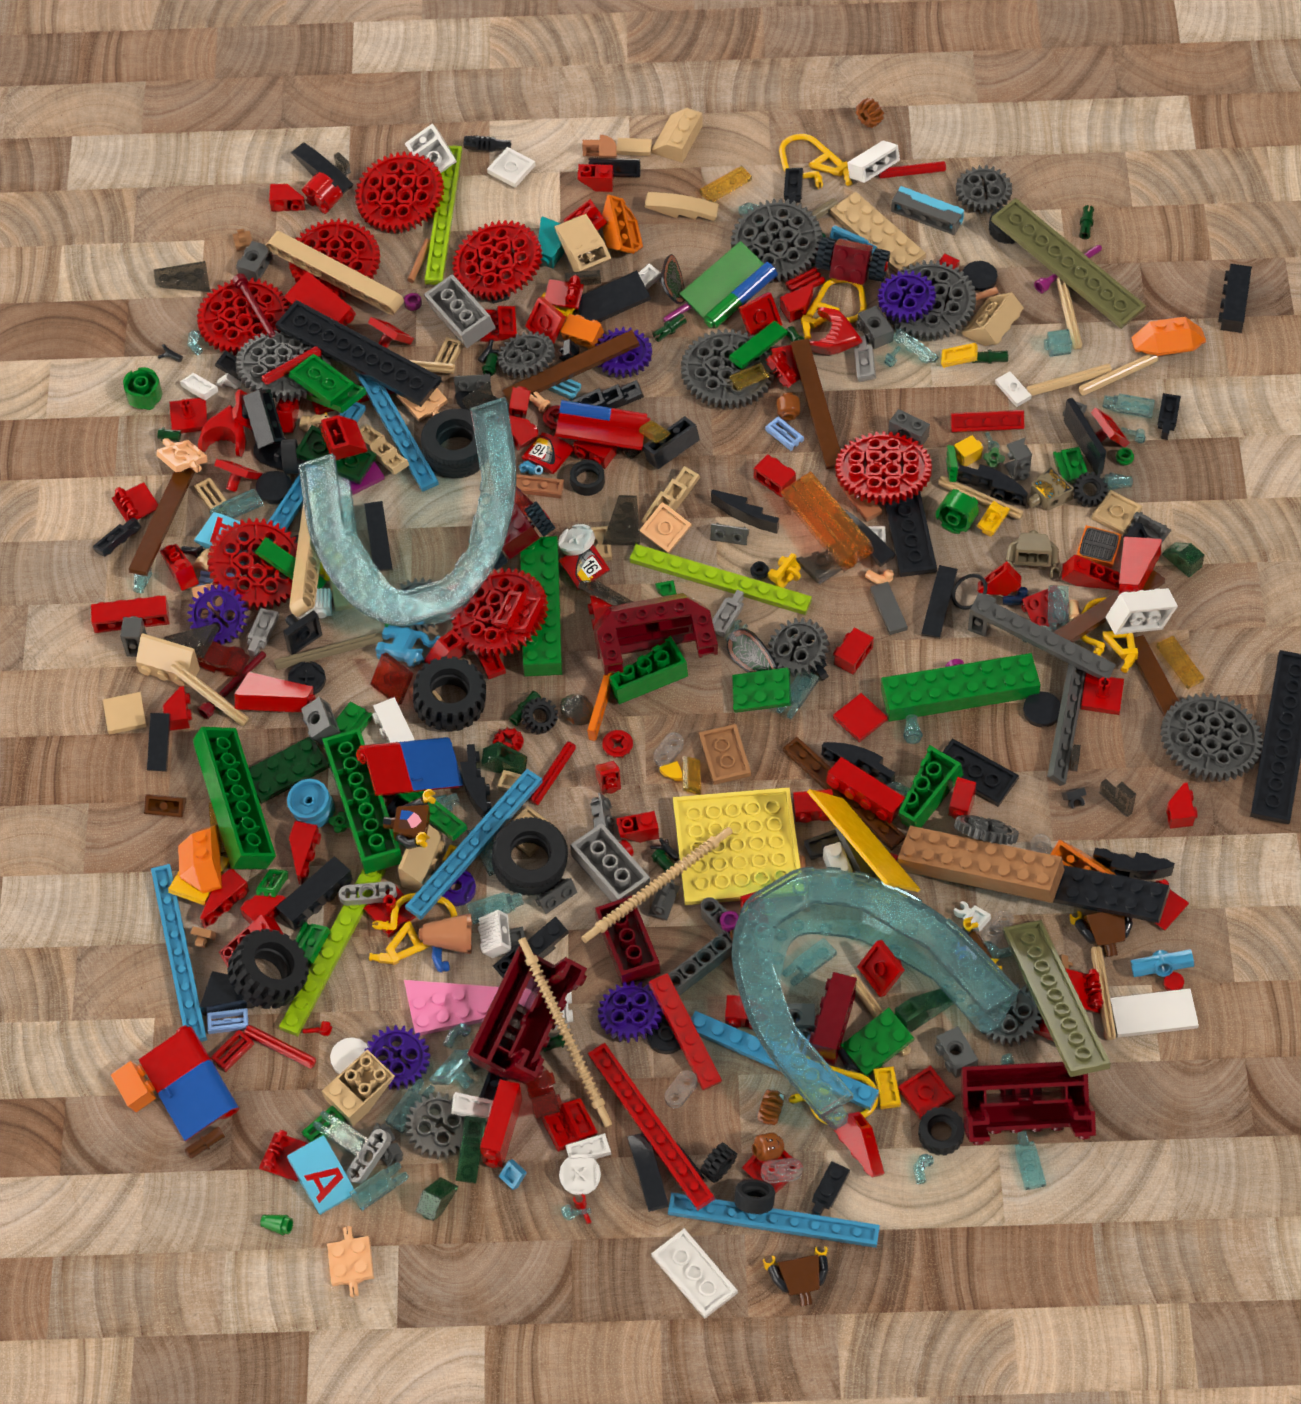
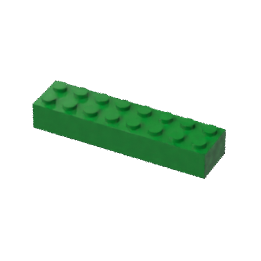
M540 537V539L520 552L521 570H524L525 574L530 573L531 577L534 576L545 590L548 601L546 605L548 607V611H546L547 617L543 618L545 624H540L542 630H536L538 636L532 635L533 641L527 640L525 641L527 646H523L525 677L563 675L558 537Z
M1032 653L881 678V693L889 722L1023 700L1030 695L1039 694L1041 687Z
M201 727L192 741L231 869H267L276 857L237 729Z
M360 728L323 738L325 753L364 873L368 874L399 865L402 855L398 842L394 840L393 829L383 828L384 817H389L383 796H375L367 764H361L356 757L359 747L365 745Z

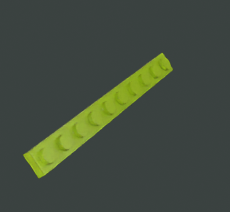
M448 146L457 162L441 173L445 189H443V201H439L441 206L436 207L437 212L434 215L425 274L426 285H437L444 280L462 146Z
M638 544L635 545L629 558L630 563L735 594L738 589L744 592L743 597L802 615H806L812 601V596Z
M386 869L365 874L364 870H362L355 884L380 882ZM365 890L362 895L364 897H371L373 891ZM356 891V893H357V895H356L357 898H360V897H359V892ZM368 904L343 905L328 938L309 969L306 984L293 999L279 1025L280 1030L297 1037L299 1036L364 913V907Z

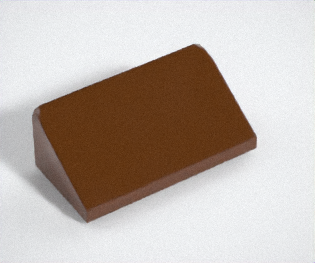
M146 794L144 814L183 817L186 797Z

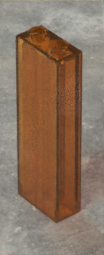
M811 471L781 491L785 503L843 572L853 568L855 564L874 552L871 541Z

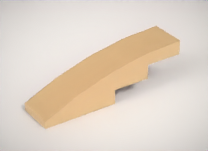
M648 192L645 208L674 218L682 215L696 220L699 216L715 221L718 204L685 195Z
M364 424L359 428L367 449L377 453L376 460L395 475L409 466L407 459L398 454L396 448L386 441L384 435L368 424Z
M684 466L676 479L671 480L665 491L659 493L641 522L645 524L662 502L675 511L700 479V475Z

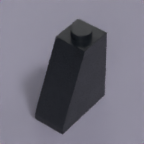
M212 971L199 1007L202 1015L207 1016V1013L249 1009L255 1008V1006L252 1005V1002L243 1000L241 994L236 993L234 990L235 986L231 985L229 980L231 976Z

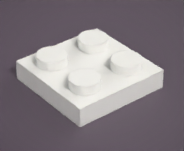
M507 147L487 168V172L516 188L536 165L534 160Z

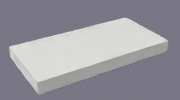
M1191 989L1110 998L1117 1038L1196 1029L1199 1026Z
M685 1229L651 1253L653 1259L704 1319L738 1294V1290Z

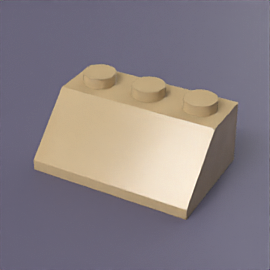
M685 108L671 114L651 153L683 163L702 128V112Z
M1012 292L988 297L961 333L963 336L983 346L997 345L1001 342L1002 336L1010 330L1012 323L1020 317L1024 307Z
M142 633L136 658L139 672L147 676H156L163 681L175 682L179 686L191 687L171 672L170 667L176 661L197 676L200 667L195 650Z
M430 825L427 833L430 839L426 840L427 847L406 849L398 867L403 888L418 892L429 880L433 870H436L438 867V857L440 853L444 852L445 842L443 841L442 833Z

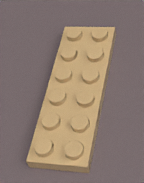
M857 192L830 209V214L850 232L867 239L869 243L877 246L878 249L890 251L888 266L896 273L898 270L903 272V267L909 269V264L914 266L917 261L920 262L926 258V253Z

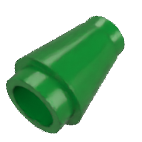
M264 1214L261 1217L260 1226L284 1236L291 1233L293 1219L288 1215Z

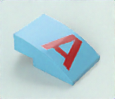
M213 512L194 541L205 549L210 548V546H213V540H216V535H221L222 529L227 531V525L233 527V522H237L238 525H240V522L223 514ZM244 537L239 538L241 541H247ZM226 549L228 553L234 552L232 549ZM244 561L239 562L241 565L246 564Z
M324 1135L287 1155L290 1165L319 1215L356 1195L351 1182Z

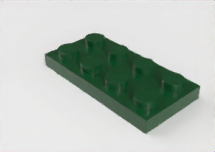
M311 425L296 449V456L359 485L377 458V453L368 450V452L332 461L321 429Z
M307 737L250 767L249 771L258 799L261 803H264L291 789L299 781L309 779L330 768L315 741Z

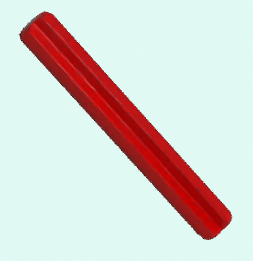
M945 161L889 167L879 173L878 176L881 179L946 171Z
M317 346L309 349L262 375V382L268 385L290 373L291 370L313 353L318 357L321 356V350Z
M566 742L542 778V784L530 796L532 804H540L575 751L576 745L574 743Z
M248 1025L244 1031L245 1035L310 1069L316 1064L315 1057L252 1025Z

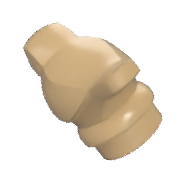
M327 412L322 415L315 414L312 417L303 415L299 429L307 432L311 425L321 429V420L329 418Z
M210 548L205 549L196 559V562L191 564L194 570L208 571L209 565H207Z

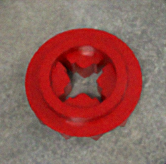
M560 405L549 407L543 414L545 426H548L550 430L557 427L558 420L555 421L554 418L559 416Z
M506 727L503 730L499 729L498 733L494 734L493 746L500 754L513 755L523 747V736L515 728L510 729ZM504 737L511 739L512 744L509 742H505Z
M613 730L603 738V750L607 753V756L623 758L624 755L630 754L633 748V739L630 734L623 730ZM621 742V747L617 746L614 748V743L618 744Z

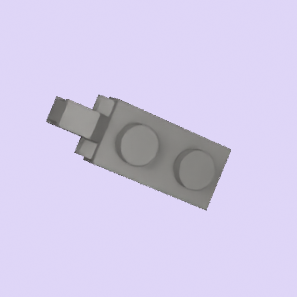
M861 336L863 342L854 349L857 379L859 382L876 379L873 347L871 344L868 345L865 336Z
M737 589L732 598H725L712 619L715 634L726 637L742 611L744 592Z
M260 608L248 635L249 656L255 657L259 653L260 648L264 649L279 618V612Z

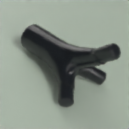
M493 339L489 340L487 348L479 356V362L484 363L489 353L500 352L499 350L492 349Z
M162 344L165 353L159 355V359L169 357L178 362L182 361V355Z
M182 546L181 548L183 553L194 555L196 558L205 550L203 546L197 548Z
M661 837L659 838L661 845L650 846V849L664 850L674 861L679 859V854L669 845L668 839L664 841Z
M844 1049L838 1051L845 1070L861 1072L860 1068L852 1063Z

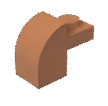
M600 135V140L590 139L582 141L583 156L617 158L616 143L609 136Z

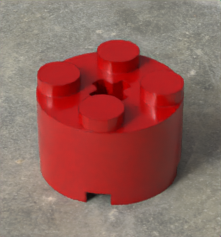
M319 172L302 188V192L306 195V202L310 206L316 205L323 214H326L340 200L343 193L338 185L335 187L332 184L333 180L329 176Z

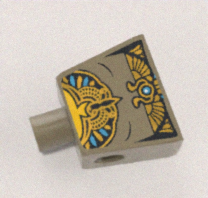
M1050 466L1031 484V497L1027 498V503L1031 508L1040 504L1045 510L1049 511L1071 501L1074 488Z

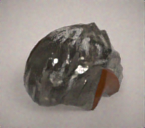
M571 694L562 699L560 702V713L565 721H570L573 725L590 723L594 708L585 695Z

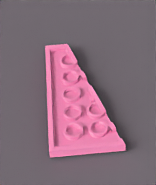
M404 980L415 1034L420 1033V1036L483 1022L499 987ZM525 989L519 1001V1004L525 1006L531 993L530 989Z

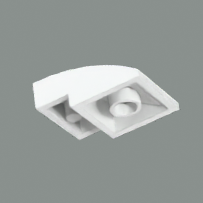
M433 124L405 143L413 155L418 153L420 157L424 155L425 159L429 158L431 162H434L440 173L457 162L442 135Z

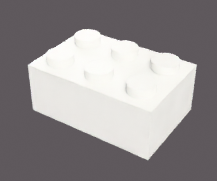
M1169 588L1120 593L1106 615V619L1115 635L1162 630L1178 605Z

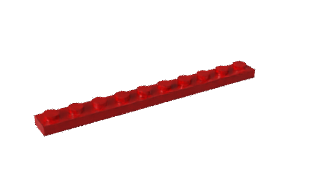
M604 1042L588 1053L589 1058L698 1211L714 1201L715 1197L606 1043Z

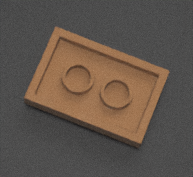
M736 724L699 732L700 742L713 785L751 776V770Z

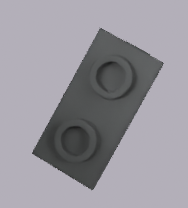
M490 374L454 376L455 393L460 391H491Z
M1136 512L1133 516L1134 520L1130 524V527H1133L1135 522L1142 523L1148 537L1162 539V543L1171 532L1167 525L1152 520L1144 515L1143 512Z
M719 523L711 524L710 540L747 545L749 529H746L745 526L743 528Z
M599 792V798H592L590 803L592 816L599 815V817L593 819L594 828L602 823L611 834H614L613 826L615 823L610 813L612 808L609 798H606Z
M563 878L552 888V891H545L543 894L538 895L535 901L538 906H542L544 913L547 914L578 892L572 878Z
M671 880L666 886H662L661 890L658 889L648 915L663 920L668 919L680 886L674 884V880Z
M375 1124L372 1132L376 1129L385 1130L390 1133L391 1142L395 1141L390 1126ZM379 1136L378 1139H379L380 1142L382 1143V1142H383L382 1136ZM398 1143L390 1144L381 1157L387 1168H390L393 1161L398 1163L403 1160L402 1156L404 1154Z

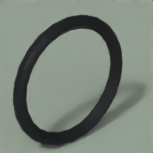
M968 574L956 582L951 597L957 608L968 610L972 607V605H960L955 598L956 590L964 580L972 577L980 579L984 586L982 594L987 593V582L981 575Z

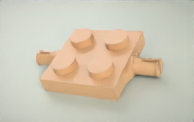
M438 388L435 389L421 407L397 394V398L418 422L426 417L439 413V409L448 403L447 398Z
M166 438L162 442L166 447L157 449V457L175 472L192 468L198 473L202 469L200 464L207 462V455L189 440L174 443Z
M347 1226V1228H343L344 1240L327 1244L332 1286L349 1285L350 1297L359 1296L358 1284L364 1280L374 1279L371 1243L369 1236L353 1238L352 1227Z

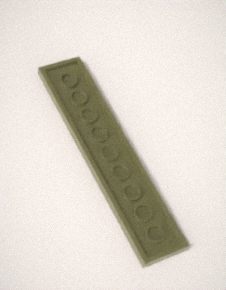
M1013 199L992 216L991 221L1120 329L1145 310L1146 305L1018 199Z
M1042 920L1004 927L1003 935L1069 1076L1073 1077L1110 1069V1060Z

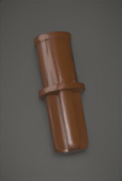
M217 1126L205 1136L201 1135L199 1140L185 1148V1153L192 1159L204 1150H210V1146L225 1138V1135Z

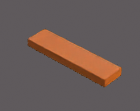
M614 672L603 676L587 730L588 738L591 741L597 740L611 692L609 677Z

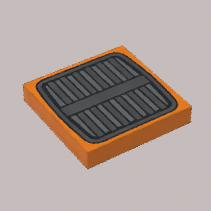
M1086 525L1077 555L1112 568L1122 534Z

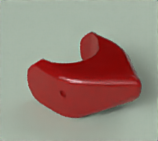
M825 307L818 309V315L832 322V326L825 338L819 341H809L813 353L835 355L863 342L851 323L840 311Z
M232 405L224 408L204 424L198 440V449L202 452H205L209 445L215 441L227 440L235 444L236 456H243L247 443L244 426L233 420Z

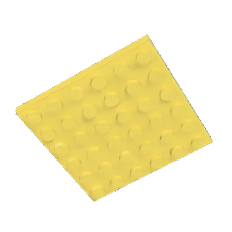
M790 787L673 797L679 860H682L687 854H691V851H695V848H699V845H703V842H707V839L711 836L715 837L727 827H730L733 831L731 835L719 843L716 849H712V852H708V855H704V858H700L694 865L691 864V867H687L686 871L683 870L681 877L685 905L701 904L703 899L708 897L714 898L718 902L740 901V896L760 891L762 899L800 896L804 894Z

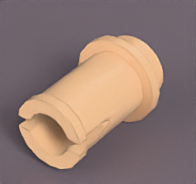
M533 392L536 397L532 394L530 395L529 400L538 407L540 412L544 413L551 407L550 401L545 400L538 392Z
M1077 600L1068 601L1067 620L1070 622L1081 614L1079 602Z

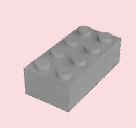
M453 274L424 294L430 308L466 348L495 329L490 315Z
M602 823L570 844L571 856L611 902L636 895L638 891L641 892L642 888L645 889V886L649 885L650 877Z

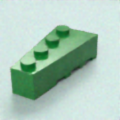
M671 636L665 639L666 642L662 645L653 647L652 651L647 655L638 657L637 661L632 665L628 664L623 668L624 672L620 673L618 671L609 677L611 692L618 704L688 677L687 662Z
M929 745L927 754L920 764L917 776L915 775L913 785L899 810L902 824L907 827L914 826L919 828L925 824L955 786L957 777L961 778L963 776L960 762Z

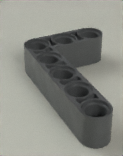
M708 897L703 899L701 902V917L718 936L668 974L672 983L676 982L679 984L674 986L679 996L734 954L730 932L724 931L719 924L721 915L727 910L714 898ZM708 908L714 909L713 911H706ZM718 947H724L725 949H724V950H717L716 948H718ZM702 959H709L710 961H708V962H702L701 960H702ZM694 971L693 974H687L686 972Z

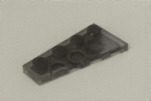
M597 580L581 581L578 588L613 606L634 602Z

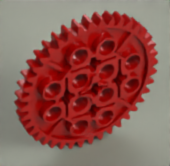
M405 151L402 155L397 152L396 156L390 153L389 158L383 156V161L377 159L378 164L372 163L373 168L367 167L368 173H362L364 178H359L360 183L356 184L358 189L355 190L357 194L355 195V203L365 222H368L369 226H374L375 229L379 228L381 232L386 229L387 233H389L392 229L395 234L397 229H399L403 233L404 228L409 232L411 226L416 229V224L422 226L421 221L428 222L427 216L433 217L431 212H437L436 207L441 206L439 201H443L442 195H444L443 189L445 187L442 175L434 162H431L429 158L425 159L424 155L420 157L418 153L413 155L412 152L407 155Z
M340 218L336 222L331 219L330 223L324 220L322 225L320 222H317V227L311 225V230L305 228L306 234L300 233L301 238H295L374 280L373 275H377L376 269H379V263H381L379 245L374 235H371L370 230L366 231L365 226L360 228V223L354 226V222L351 221L348 224L347 219L343 223L340 221ZM289 262L290 272L297 283L307 271ZM313 275L337 296L342 294L343 298L346 297L348 292Z
M498 220L496 225L492 221L490 226L484 224L483 229L479 226L478 232L473 230L472 236L467 234L468 240L463 239L464 245H458L460 250H455L456 256H453L454 262H452L454 266L452 268L453 275L476 299L479 296L481 300L487 297L488 301L492 297L497 300L498 296L504 299L505 294L510 297L511 292L517 294L516 289L523 290L522 285L528 286L527 281H533L532 276L537 275L535 270H540L539 264H542L540 259L543 258L541 244L534 231H531L529 227L526 228L525 224L520 225L519 222L514 224L513 220L509 224L507 220H504L503 224Z
M251 278L248 281L249 290L273 330L280 333L281 331L276 329L275 324L289 309L288 302L285 300L282 291H279L278 287L274 288L272 283L268 285L266 280L261 283V279L254 282V278ZM232 279L230 284L224 282L223 287L218 285V290L213 288V294L207 293L208 298H203L204 303H200L201 308L198 309L199 314H197L199 332H201L205 342L209 343V346H214L215 350L219 348L221 353L224 350L229 353L232 351L235 356L240 351V348L244 347V343H249V339L254 340L255 335L259 338L260 333H263L265 336L267 335L244 293L235 287Z
M883 431L882 435H879L878 432H875V435L868 433V437L861 435V439L856 437L855 442L850 440L849 445L845 444L844 449L840 450L838 459H836L835 471L840 487H844V491H848V495L854 494L855 499L861 497V501L867 499V503L874 501L875 505L879 501H881L882 505H885L886 501L892 505L893 501L898 504L899 499H902L904 502L906 497L912 499L913 494L918 495V491H923V487H927V482H930L932 475V460L930 459V454H927V449H923V445H918V441L913 442L912 437L906 439V435L900 437V434L897 433L894 436L892 432L886 435L885 431ZM864 462H866V474H864ZM901 462H903V474H901Z
M248 518L247 523L241 519L240 525L237 522H233V527L227 525V531L222 529L221 535H216V540H213V546H210V553H208V572H211L209 578L214 579L212 584H221L223 590L226 585L230 587V591L233 589L237 590L235 596L241 594L240 601H246L249 610L252 606H255L257 611L259 606L266 609V605L273 609L274 603L279 607L281 601L286 603L287 597H291L293 580L289 577L287 579L280 578L279 575L285 574L273 566L266 565L267 562L255 554L253 550H257L265 537H267L296 558L298 543H295L296 537L290 538L291 531L285 533L286 527L279 529V523L273 526L272 520L266 524L265 518H263L261 523L258 518H255L254 522ZM244 537L247 541H241L239 538ZM226 549H232L234 552L228 553ZM244 561V562H246L248 565H245V566H244V565H241L239 562ZM232 573L234 577H228L226 574ZM253 574H259L261 577L255 578ZM243 585L246 586L248 589L243 590L239 586ZM271 586L275 590L270 591L266 587Z
M501 568L499 573L494 569L492 575L489 572L486 573V577L480 575L479 581L473 579L474 585L468 583L469 589L462 590L464 595H458L461 601H455L457 607L453 608L455 613L452 614V618L454 620L451 621L454 625L452 627L453 630L464 640L465 643L463 645L466 649L468 648L470 652L474 651L476 655L480 653L482 657L488 654L489 658L493 654L499 657L501 652L504 656H506L507 651L513 654L514 648L519 651L521 644L526 647L525 641L532 642L531 636H538L536 630H542L540 624H545L543 618L547 617L546 611H548L546 606L548 604L547 595L540 582L534 576L531 577L530 573L525 574L524 570L519 572L517 568L513 572L510 568L506 572ZM508 591L523 592L526 596L541 597L545 601L530 633L512 631L493 623Z

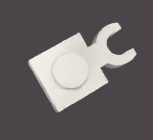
M964 901L960 902V907L963 910L954 909V915L958 918H963L964 920L965 918L973 917L971 924L975 922L979 924L977 928H974L977 932H980L991 920V914L977 906L970 909Z

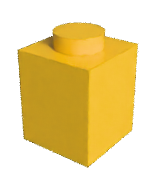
M973 435L954 444L957 461L961 465L968 466L982 458L983 445Z

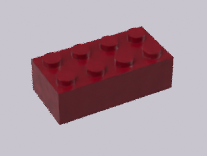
M632 896L596 907V921L598 922L603 917H607V914H611L613 910L615 911V908L619 907L620 904L624 905V901H628V898H632ZM633 908L632 912L629 911L628 915L624 914V918H620V921H616V924H612L610 928L608 927L602 933L622 986L624 982L630 984L632 981L636 982L660 974V962L638 908Z
M833 972L832 978L827 979L825 985L826 993L825 996H822L820 1002V1014L816 1015L815 1030L811 1032L809 1039V1053H812L811 1061L835 1067L838 1051L841 1048L856 996V977Z

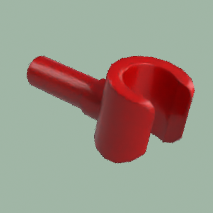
M322 1021L320 1027L304 1028L303 1034L319 1033L323 1036H329L333 1027L330 1026V1022Z
M581 1194L582 1202H577L574 1197L575 1208L582 1212L587 1224L592 1223L586 1209L585 1195Z

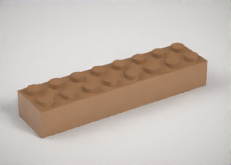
M914 826L909 827L897 858L899 865L908 873L1050 903L1054 901L1064 872V865L1060 856Z

